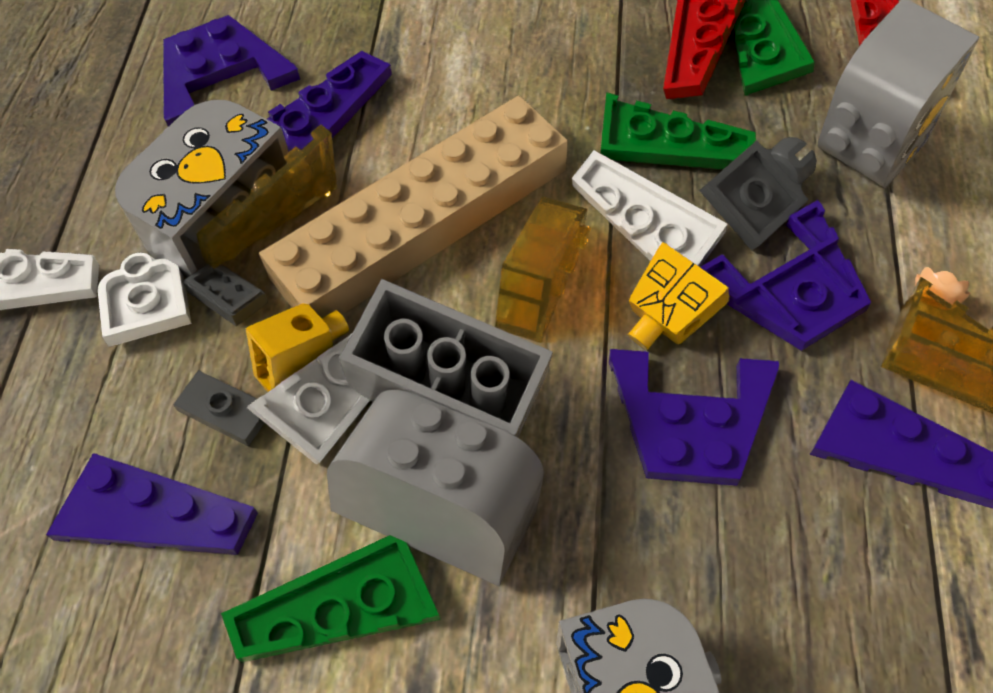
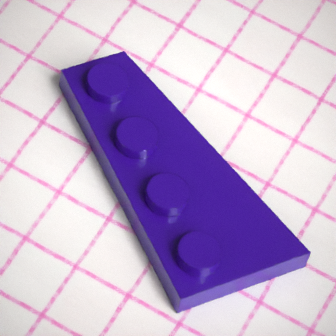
M360 51L326 74L327 80L315 86L308 85L299 91V98L284 107L279 104L268 111L270 117L267 120L282 128L294 165L304 169L391 77L392 71L389 63L364 51Z
M850 380L810 455L822 459L830 456L849 462V467L866 472L871 468L894 475L897 481L910 485L918 482L938 488V492L993 509L992 451Z
M93 453L46 535L54 541L70 542V539L86 540L91 544L110 545L111 543L134 544L136 547L142 548L162 546L175 547L181 551L238 555L258 512L253 506Z

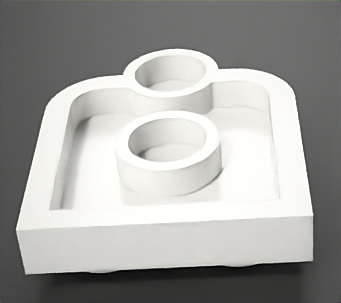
M135 253L128 256L122 262L120 270L107 274L98 285V299L102 337L108 347L192 324L187 293L182 282L184 277L178 265L167 259H155L146 253Z

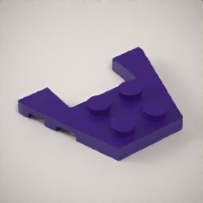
M227 15L211 20L206 24L163 39L164 119L169 127L186 110L194 106L189 93L251 69H259L271 91L300 80L298 69L293 63L231 16Z
M818 200L790 215L786 224L809 250L755 282L748 283L723 254L700 267L729 287V301L727 305L801 351L866 312L871 304L850 259L845 260L837 244L839 237L834 227L829 228L823 216L825 210Z
M610 349V369L614 372L621 403L624 404L630 421V430L645 477L648 479L737 486L779 369V361L740 358L736 366V399L649 392V352Z

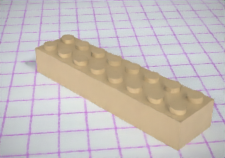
M518 95L259 252L268 277L292 308L304 303L309 304L321 318L335 310L343 315L371 297L381 279L391 283L566 171L568 140Z

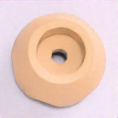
M925 267L921 274H916L915 289L918 297L935 306L951 309L964 302L971 293L968 292L969 282L966 280L958 281L955 275L949 271L934 273L931 268Z

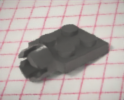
M784 138L768 150L761 146L758 141H755L699 190L751 251L760 246L789 219L790 215L794 214L809 200L803 194L801 186L814 173L817 160L814 151L811 150L799 161L795 154L807 144L799 138Z

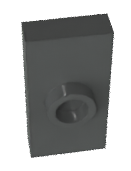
M215 259L182 281L189 294L235 326L241 324L268 303L265 292Z
M199 370L173 404L178 412L248 447L265 423L247 408L257 398Z

